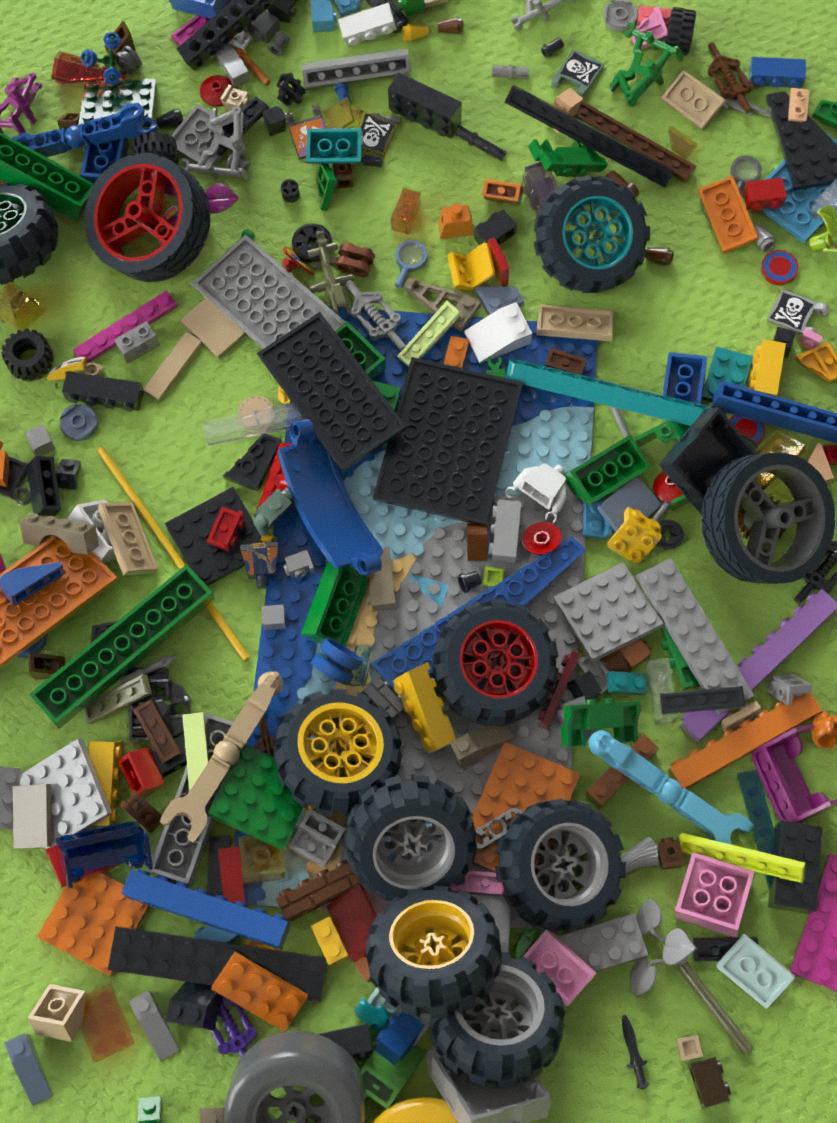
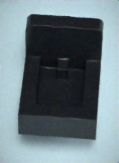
M61 459L56 471L58 488L76 490V478L81 468V461Z

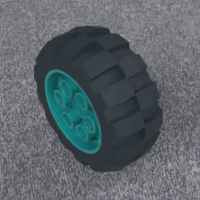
M588 175L575 178L563 184L547 197L541 205L542 210L539 216H536L533 229L536 232V241L533 243L536 255H540L544 265L542 268L550 278L554 277L559 281V285L571 291L598 293L614 289L635 275V270L643 264L648 253L645 248L647 241H650V226H646L644 216L647 213L642 202L637 203L633 197L634 192L625 184L619 185L615 183L613 178L601 175L590 177ZM584 206H590V214L586 212ZM598 210L603 213L602 220L598 219L596 215ZM580 215L586 219L584 225L579 222ZM566 224L575 226V231L565 230ZM611 224L615 225L616 233L610 231ZM596 230L593 234V238L588 240L590 236L589 232ZM575 234H579L581 237L579 244L574 240ZM606 242L612 245L611 252L605 249ZM579 247L582 250L576 258L572 252ZM589 247L594 251L593 257H590L587 253ZM600 252H601L602 257H603V259H604V261H605V262H603V263H601V264H599V254H600Z

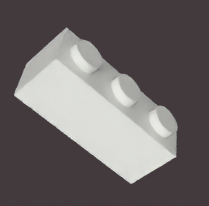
M389 3L338 19L342 36L347 46H354L359 42L372 40L377 36L390 34L392 31L397 30Z

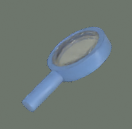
M408 240L398 246L396 261L402 270L395 284L397 288H402L409 271L420 270L426 264L427 250L422 243Z

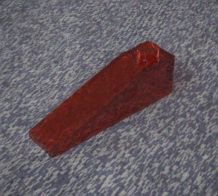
M59 51L54 57L51 79L63 85L66 83L105 81L104 72L109 67H99L97 62L94 66L86 67L81 61L80 56ZM117 69L122 75L120 80L125 79L127 72Z

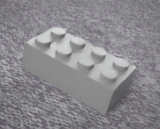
M635 913L558 936L567 947L595 972L648 956Z

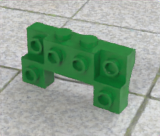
M534 139L528 146L534 160L541 161L545 171H554L556 176L584 177L589 172H603L608 166L605 158L598 155L595 150L585 145L581 146L578 141H575L571 147H557L554 151L548 140L539 145L537 139Z
M663 624V628H661L663 634L662 639H660L661 646L664 651H667L668 666L677 675L682 691L699 687L698 681Z
M603 698L601 703H598L597 699H587L585 704L564 705L565 726H560L561 747L586 746L585 729L613 728L615 740L621 743L636 742L638 740V719L641 712V702H615V698Z

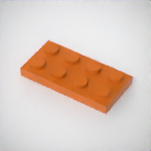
M733 175L698 189L723 254L758 241V236Z
M237 952L233 953L211 988L213 991L284 1032L308 998L307 993Z

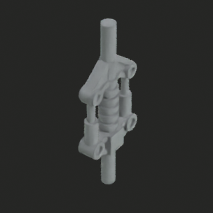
M351 280L347 281L345 286L355 296L351 309L352 317L358 318L361 321L362 326L370 334L371 340L376 341L379 338L389 337L399 350L402 351L406 345L395 333V329L401 324L400 314L395 313L389 305H386L381 293H361ZM372 303H380L390 318L386 320ZM363 309L378 327L373 328L367 320H364L361 316Z

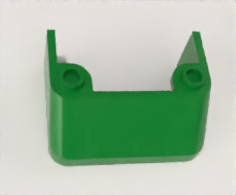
M676 422L662 423L635 437V442L638 447H641L657 438L662 442H670L674 439L679 441L690 426ZM683 494L671 501L670 508L674 511L690 501Z

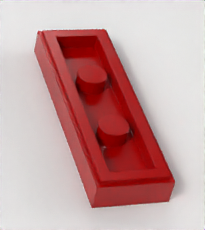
M239 846L218 849L223 896L228 899L227 902L234 904L235 901H239L245 904Z

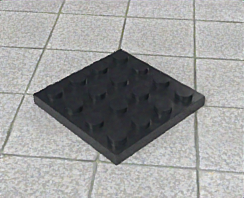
M234 487L165 523L188 566L206 586L245 566L240 545L263 543L261 541L262 536L256 529L253 519ZM222 507L235 512L241 510L246 519L242 530H238V539L235 546H231L229 552L207 544L208 536Z

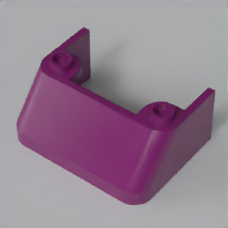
M814 724L796 727L753 751L752 760L780 821L798 823L837 807V799L829 801L828 797L821 792L811 795L794 759L803 751V743L800 736L814 729Z

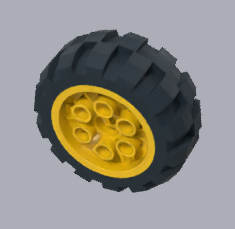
M330 689V693L327 695L317 691L305 696L303 703L294 704L285 714L284 721L278 728L274 746V764L277 765V776L283 788L286 790L290 789L293 793L292 799L304 808L307 805H311L317 808V814L330 817L332 812H342L343 817L349 816L356 804H362L361 796L374 785L379 789L385 786V779L397 776L402 759V753L400 752L402 741L398 728L390 723L392 720L391 715L381 705L377 708L371 704L372 698L358 692L357 697L347 695V689ZM329 728L332 732L326 733L323 729ZM312 735H315L317 738L313 739L310 737ZM356 742H362L365 747H358ZM314 746H320L322 751L316 750ZM336 747H337L338 753L341 754L340 756H338V755H337V752H335V748H336ZM361 756L370 758L369 763L362 760ZM321 759V763L317 767L312 764ZM356 761L357 764L350 765L349 762ZM332 762L334 767H330L327 764ZM344 768L346 777H339L340 771Z

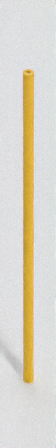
M104 447L98 448L97 452L180 570L185 566L183 560ZM211 602L206 606L207 610L243 662L248 661L250 656Z

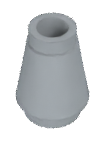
M760 224L754 226L758 236L756 243L759 249L763 250V252L772 250L776 245L775 238Z

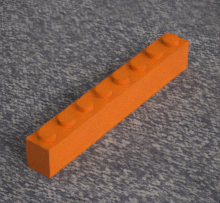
M803 693V696L793 695L792 705H786L780 701L774 705L775 709L769 712L766 709L757 715L758 718L751 721L748 719L740 724V729L736 731L730 729L722 735L724 738L718 741L716 739L709 741L705 744L706 748L700 751L698 748L687 754L689 757L683 761L681 758L675 760L670 764L671 767L668 770V774L672 779L679 782L682 789H688L749 755L756 748L809 721L820 713L822 709L812 693Z

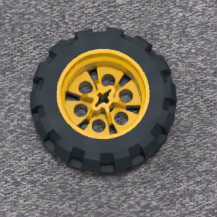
M434 886V890L423 891L422 887L409 890L406 897L400 899L397 896L387 903L383 909L384 914L378 913L368 931L366 957L373 985L379 989V994L395 1008L401 1005V1010L411 1016L420 1018L421 1014L424 1013L430 1014L432 1019L448 1018L447 1013L458 1010L459 1014L475 1005V998L483 999L500 973L502 953L499 929L495 925V918L482 903L478 904L472 895L462 890L458 893H453L450 887Z

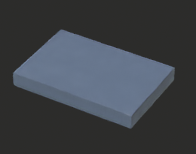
M638 475L611 495L597 509L616 532L624 523V511L628 506L634 510H639L645 517H648L661 506V503Z

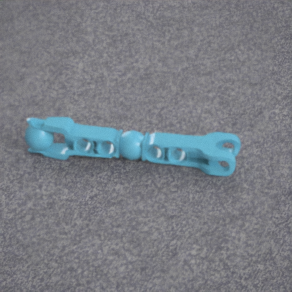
M599 730L588 738L589 748L594 755L601 757L613 769L623 773L645 790L656 794L661 802L670 804V807L705 831L710 840L733 845L730 840L733 830L736 829L742 833H751L753 831L754 824L743 815L722 814L686 788L682 789L677 780L668 778L669 776L637 754L633 748L615 740L610 733Z

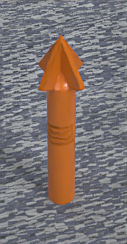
M235 48L241 60L265 86L269 85L271 81L246 55V50Z

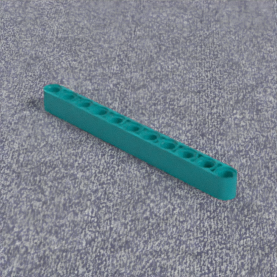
M517 359L509 360L506 379L523 382V385L691 426L706 408H711Z

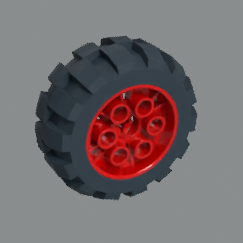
M490 599L488 602H476L464 607L462 611L454 615L444 626L436 641L435 651L432 655V670L435 672L436 685L440 695L446 698L450 704L449 707L458 715H464L472 719L473 723L485 726L488 724L499 726L513 724L518 720L526 718L541 707L550 696V690L556 683L559 670L556 667V658L559 657L556 642L551 641L548 634L549 628L541 618L537 620L532 616L530 609L518 603L512 605L506 603L505 600ZM486 633L489 643L484 641L480 635ZM494 636L502 637L503 644H496L493 639ZM508 637L514 640L510 646L506 644ZM477 644L483 645L485 653L479 654L475 650V646ZM511 647H517L520 650V656H514L511 653ZM464 655L476 658V662L464 663ZM499 656L498 665L491 669L492 661ZM525 660L526 666L517 663V661ZM481 665L484 668V673L477 674L474 666ZM511 667H515L519 670L518 677H514L511 675ZM493 676H498L501 679L500 686L492 683ZM484 677L485 680L487 679L484 689L481 690L476 685ZM506 679L513 685L514 690L508 692Z

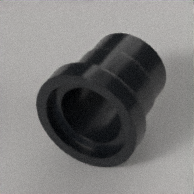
M477 571L467 574L461 573L457 576L459 586L464 593L470 592V589L481 585V578Z

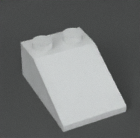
M517 302L498 309L464 331L479 364L486 362L488 358L493 359L531 344L532 332Z

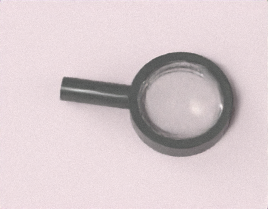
M751 156L736 158L730 168V176L733 175L740 195L745 183L758 181L762 173L760 162Z

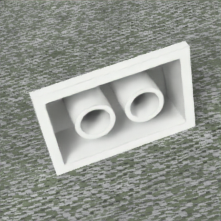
M105 499L79 504L67 519L95 525L99 546L92 553L103 563L115 560V552L98 510V506L101 503L108 502Z

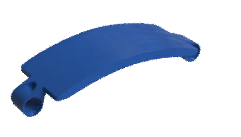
M309 419L292 422L289 430L293 445L280 448L278 456L295 506L310 535L324 556L335 568L352 564L361 575L381 571L382 562L379 556H382L384 551L357 512L345 488L336 463L319 440L313 441V423Z

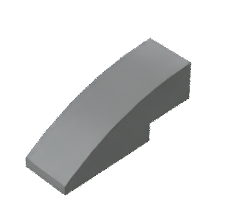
M230 44L224 45L217 51L215 57L234 87L250 80L246 66Z

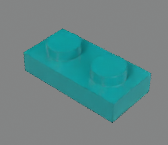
M615 671L607 673L608 693L645 695L648 693L646 674Z

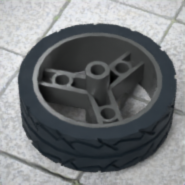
M782 452L742 456L731 461V464L728 463L718 471L706 491L701 512L703 518L701 519L702 534L706 546L710 550L709 553L716 564L731 576L751 583H790L805 577L807 573L810 574L819 566L826 555V550H829L835 528L834 501L821 473L808 461L797 455ZM764 472L775 475L789 488L794 500L775 505L754 479ZM739 504L745 511L744 524L746 527L751 528L747 548L741 539L738 528ZM798 522L796 535L790 548L779 560L772 563L780 528H788L793 523Z

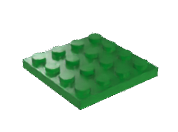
M244 745L240 751L238 761L231 765L207 816L284 851L303 806L292 799L293 793L290 789L286 790L283 788L277 776L278 769L277 765L274 764V757Z

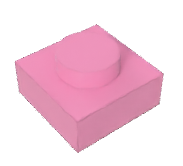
M805 329L799 343L807 349H813L819 346L823 336Z

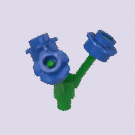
M109 32L103 38L105 46L109 48V54L103 58H97L95 52L86 49L81 54V61L85 67L94 66L96 62L103 63L109 67L104 72L105 82L109 85H116L120 82L122 75L120 71L114 68L113 49L119 47L121 39L117 33Z

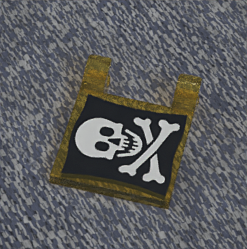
M352 106L350 116L360 119L357 128H362L363 149L384 157L397 124Z

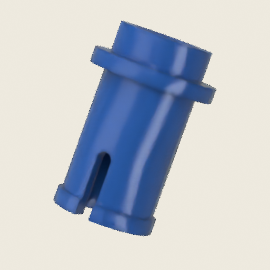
M345 82L337 83L335 85V92L338 94L340 106L345 107L344 102L346 106H349L351 100L347 91L349 89L348 85Z

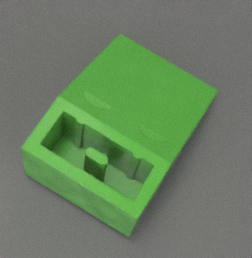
M413 1046L403 1060H400L394 1066L374 1051L360 1070L365 1082L366 1094L386 1109L391 1107L425 1054Z

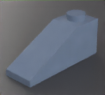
M24 1033L5 1042L11 1063L31 1104L34 1105L53 1096L31 1035Z

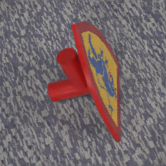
M283 247L284 253L292 260L290 261L286 258L282 260V264L286 266L285 270L291 273L299 265L305 271L314 275V272L291 248Z

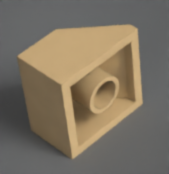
M49 984L28 1017L36 1035L72 1042L83 1024L86 992Z

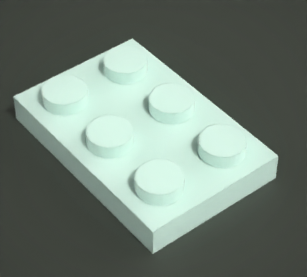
M745 934L740 937L716 964L720 971L766 1009L795 978L789 970Z

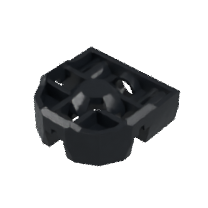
M148 679L152 694L129 705V741H150L145 731L136 732V730L144 729L133 709L140 706V703H145L150 699L153 700L172 736H180L184 733L183 716L176 715L175 708H177L176 704H186V714H191L192 701L185 688L169 679ZM157 683H166V695H157ZM165 698L168 699V700L170 701L171 705H168V706H167V705L163 702L164 699H165Z

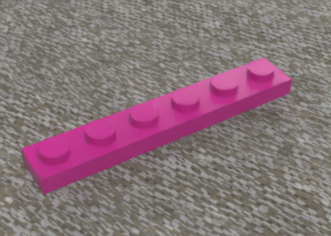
M166 290L72 350L76 357L86 356L87 363H90L116 346L114 339L146 321L149 325L176 309L178 307L177 303Z

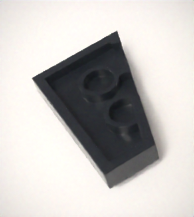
M263 433L248 449V452L234 463L235 465L229 472L226 471L222 475L223 478L259 491L274 460L279 443H282V440Z

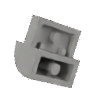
M309 809L299 825L297 833L288 845V849L324 869L332 855L336 853L346 829Z

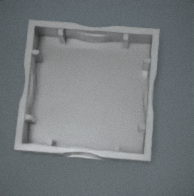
M445 1055L432 1056L430 1077L458 1123H529L548 1117L552 1097L538 1076L526 1083L521 1078L517 1079L514 1087L497 1089V1083L486 1082L485 1087L470 1083L469 1075L464 1072L458 1076L444 1063Z

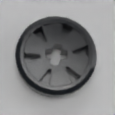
M306 224L295 231L292 237V248L302 261L307 263L320 261L319 255L309 258L307 252L319 247L316 232L324 230L327 243H332L331 234L324 226ZM313 241V243L315 242V245H309V242Z

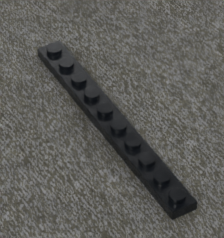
M515 85L511 87L504 102L664 188L674 172L670 167Z

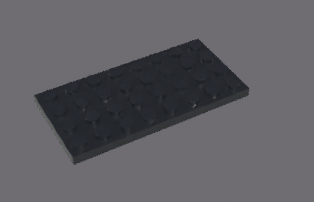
M321 312L257 353L261 362L304 420L309 419L313 423L315 436L342 473L407 430L406 425Z

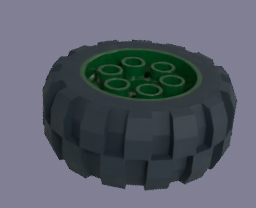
M10 183L0 184V284L4 285L14 282V279L23 276L25 278L35 273V269L38 266H44L51 258V252L56 250L58 243V224L49 202L35 189L32 190L29 186L19 183L16 186H12Z

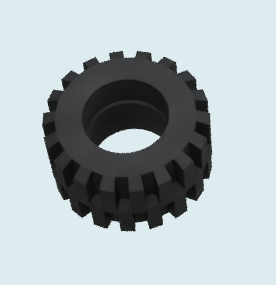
M673 7L670 14L665 43L672 47H680L684 56H687L690 51L696 20L695 10Z
M144 133L137 136L133 143H131L132 155L152 153L161 155L177 165L179 163L177 142L174 140V137L169 136L167 133Z
M20 329L17 330L16 334H10L11 338H6V345H2L3 352H1L10 373L14 374L18 379L21 377L23 381H27V378L30 381H34L35 377L40 379L43 373L46 375L48 373L47 369L52 367L51 362H53L54 358L52 356L53 352L43 334L38 333L34 329L31 332L29 329L24 331ZM36 350L32 358L19 360L23 352Z

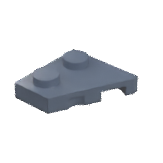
M475 287V293L488 315L517 302L519 307L524 305V300L516 287Z

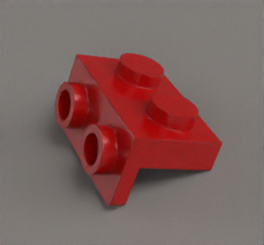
M222 507L208 536L207 544L229 552L231 546L234 547L237 542L238 530H242L246 519L244 518L243 511L235 512Z

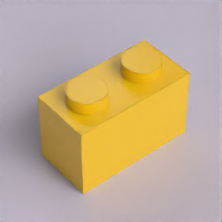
M329 916L311 926L330 966H334L351 957L333 918Z

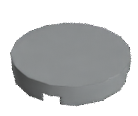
M612 0L611 3L605 6L603 11V21L606 26L618 32L632 29L628 26V22H632L635 25L638 19V9L629 0Z

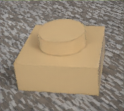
M698 1035L676 1039L681 1061L703 1057Z

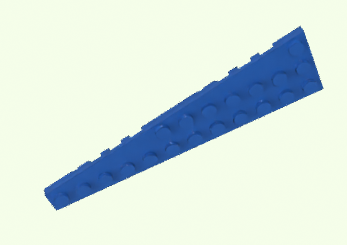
M571 536L560 543L553 552L541 555L513 575L503 579L497 585L492 586L457 608L429 628L419 632L415 637L410 640L408 639L396 649L371 663V666L391 685L394 691L392 680L427 662L431 668L427 670L430 679L434 678L436 682L435 672L432 670V655L434 654L436 641L442 629L454 615L462 611L464 607L476 602H488L490 599L505 600L508 604L516 605L518 603L525 607L585 553L586 550ZM486 633L480 635L484 641L488 640Z

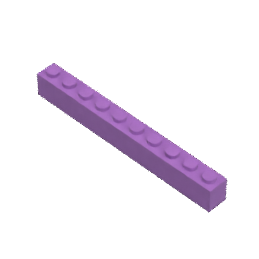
M823 589L818 593L814 591L806 599L808 603L804 607L800 604L793 611L794 616L791 619L788 617L784 619L779 625L781 628L777 632L773 630L765 638L767 642L763 646L758 644L751 651L753 655L749 659L745 657L739 662L738 669L751 691L767 678L837 610V602ZM733 709L717 715L715 710L688 712L681 718L683 722L680 727L698 744Z

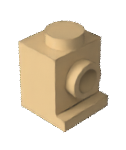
M228 85L220 98L225 110L231 111L235 106L240 107L242 110L251 101L248 92L235 89L232 85Z

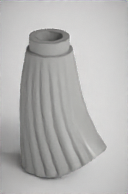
M650 837L638 843L621 857V862H626V873L645 866L658 867L659 848Z

